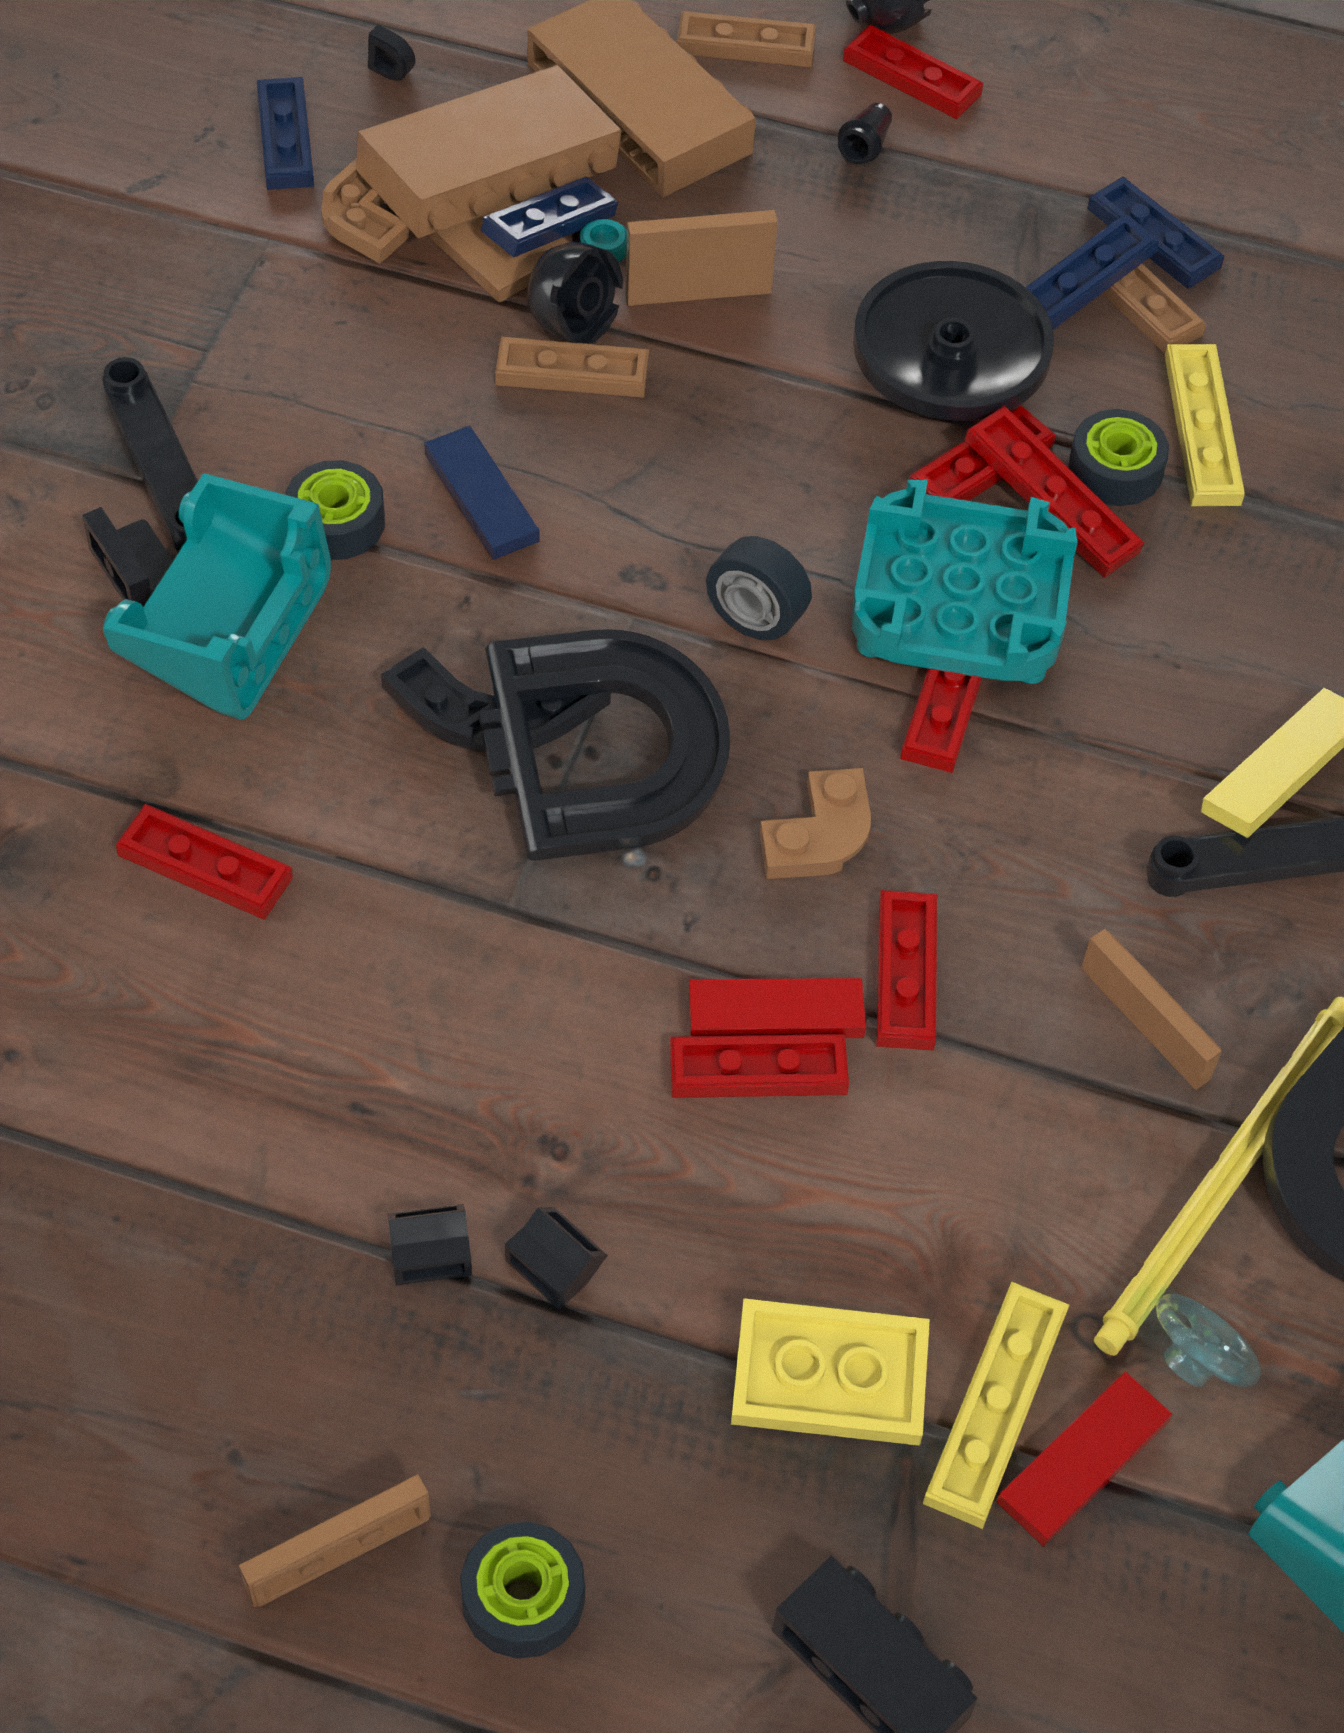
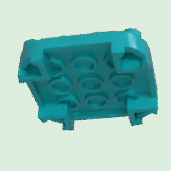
M908 480L906 489L890 493L884 498L876 496L869 509L851 609L852 632L857 638L856 647L858 651L866 657H879L899 664L1001 681H1022L1027 684L1041 682L1045 678L1046 671L1055 664L1067 624V607L1077 547L1076 528L1068 529L1063 521L1048 512L1050 502L1031 497L1027 511L927 495L928 480Z

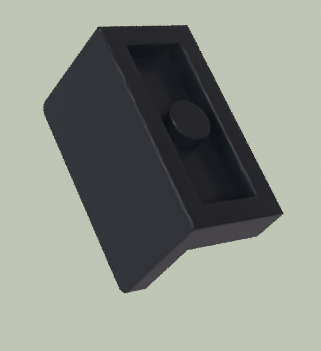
M102 507L83 514L89 549L122 600H132L141 603L144 607L172 564L173 559L146 520L141 519L116 530Z

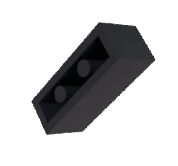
M831 1555L776 1608L772 1632L873 1733H956L970 1719L978 1698L971 1692L973 1685L967 1675L949 1660L945 1659L940 1662L923 1645V1635L916 1625L902 1613L896 1612L892 1615L875 1598L876 1591L871 1582L855 1567L848 1566L845 1569Z

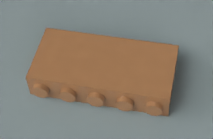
M588 0L527 28L528 65L535 72L558 65L621 129L618 154L662 198L753 154L756 118L751 110L736 100L725 89L721 81L714 79L698 64L691 53H687L663 27H659L645 14L637 2L632 0Z
M558 65L358 131L356 170L415 236L421 238L486 215L517 200L525 201L585 176L591 177L616 168L621 129Z

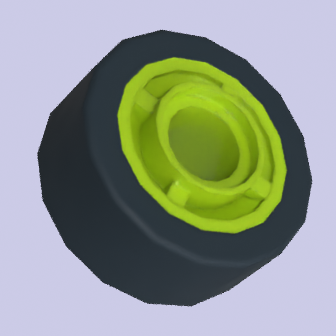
M1123 409L1098 411L1085 418L1076 429L1068 468L1105 504L1114 506L1139 504L1153 496L1162 484L1168 461L1169 443L1164 431L1152 419L1144 415Z
M332 460L310 465L292 478L285 491V495L319 504L331 560L349 559L365 553L379 541L385 529L383 488L376 476L359 464L344 460Z
M530 1521L504 1524L484 1534L467 1554L460 1575L463 1616L474 1637L491 1651L516 1659L542 1656L563 1645L577 1628L585 1605L583 1563L572 1543L556 1530ZM517 1580L532 1581L540 1588L535 1596L525 1600L515 1599L506 1592L510 1584Z

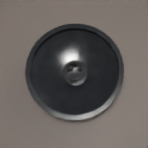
M932 261L911 265L895 271L870 289L857 311L853 346L857 363L866 379L877 391L893 403L927 417L942 420L969 421L984 419L1004 405L1009 410H1012L1027 401L1040 388L1049 371L1054 348V333L1050 318L1043 305L1031 291L1013 278L978 264L960 261Z

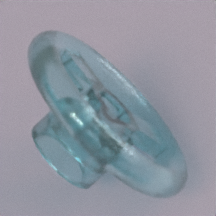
M1171 1293L1162 1296L1156 1304L1158 1320L1166 1334L1173 1341L1165 1351L1164 1359L1177 1375L1197 1387H1203L1212 1375L1226 1383L1239 1387H1250L1259 1381L1261 1366L1256 1354L1244 1338L1224 1319L1203 1304L1187 1296ZM1176 1313L1186 1316L1191 1327L1186 1328Z

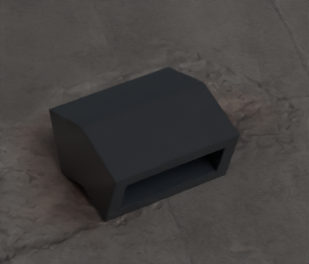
M464 1204L388 1213L396 1286L472 1276V1260Z
M538 1207L524 1227L505 1243V1261L558 1310L587 1285L608 1256L555 1207Z

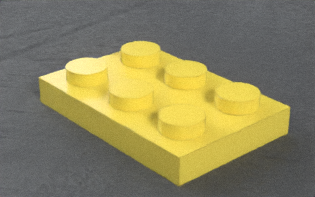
M743 1299L731 1425L920 1446L923 1436L930 1319Z

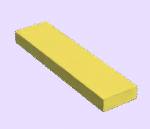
M1167 344L1164 357L1191 506H1241L1245 492L1216 344Z
M1323 688L1203 798L1201 813L1248 838L1344 748V698Z
M1011 1282L923 1501L924 1505L983 1529L1063 1324L1069 1304Z

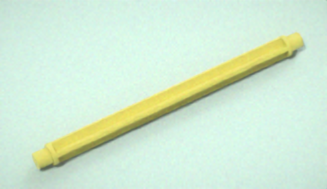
M1336 997L1328 1009L1320 1011L1315 1019L1316 1021L1292 1053L1288 1063L1282 1067L1221 1153L1217 1163L1209 1170L1144 1262V1266L1133 1277L1111 1310L1106 1312L1103 1317L1104 1325L1094 1338V1342L1100 1350L1115 1356L1127 1340L1130 1341L1135 1338L1140 1326L1262 1154L1265 1135L1278 1105L1344 1027V997Z

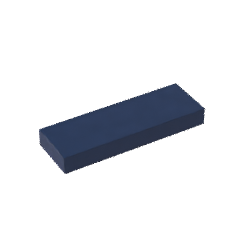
M303 77L256 80L267 190L314 187Z
M585 176L485 216L481 232L512 257H517L582 230L585 225L594 220L608 219L615 216L619 202Z
M1124 176L1089 197L1087 209L1105 224L1110 225L1124 213H1127L1158 240V252L1149 259L1187 289L1222 268L1224 260L1222 253Z
M1124 213L1026 286V288L1043 305L1054 330L1158 252V240L1127 213Z
M471 426L424 442L427 459L493 560L540 542L539 528Z

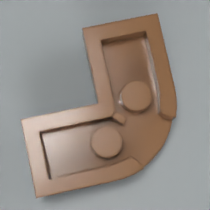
M356 158L326 185L323 191L321 217L325 228L334 238L381 264L409 238V228L399 217L380 207L385 201L357 172Z
M863 768L808 772L807 789L812 817L761 821L759 834L766 879L821 876L842 871L844 862L854 857L864 847L865 843H868L871 828V812Z

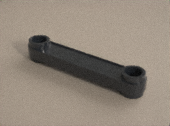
M117 358L108 363L104 369L102 380L106 401L175 550L179 553L187 541L184 524L179 518L180 504L184 495L193 490L198 480L144 366L134 358Z
M1344 817L1260 827L1248 838L1236 831L1191 837L1171 835L1159 841L1151 852L1147 864L1148 882L1151 888L1158 894L1166 897H1177L1191 891L1343 872Z

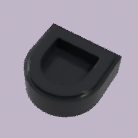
M377 24L369 32L368 69L390 80H402L414 68L416 63L415 54L405 39Z

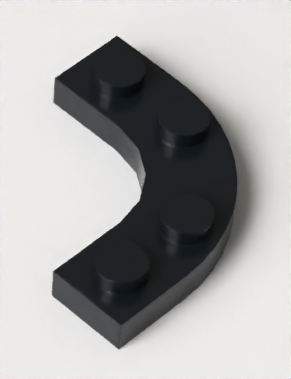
M424 647L381 674L382 688L423 728L446 742L463 748L485 752L482 737L483 731L499 729V727L481 729L478 717L479 711L497 709L495 696L474 691L457 680ZM605 692L524 702L533 749L562 737L610 705L611 693Z

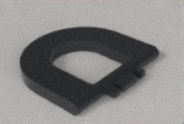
M613 629L502 640L486 646L485 652L497 709L479 711L478 717L481 729L499 727V729L483 731L482 735L490 776L509 775L492 779L494 796L500 797L501 795L508 794L515 795L526 855L529 860L538 861L651 845L674 836L687 828L709 806L721 783L729 758L730 729L728 717L723 702L710 679L682 652L653 637L636 632ZM605 692L618 693L643 702L662 721L668 735L669 755L663 765L650 776L627 784L548 794L542 793L524 702Z
M1343 1027L1276 1108L1265 1135L1263 1172L1273 1209L1290 1238L1314 1263L1344 1282V1190L1338 1180L1334 1167L1335 1142L1344 1126Z

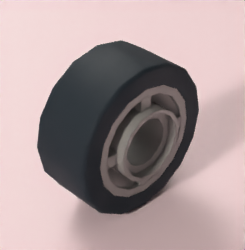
M760 536L740 537L731 543L711 565L706 577L707 595L715 611L728 625L743 635L758 640H776L788 633L806 612L812 599L811 582L803 565L789 550L773 540Z

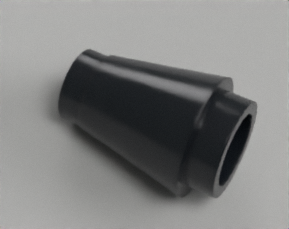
M873 103L841 126L838 132V149L847 161L854 164H863L873 161L878 157L892 122V114L887 106L881 103Z

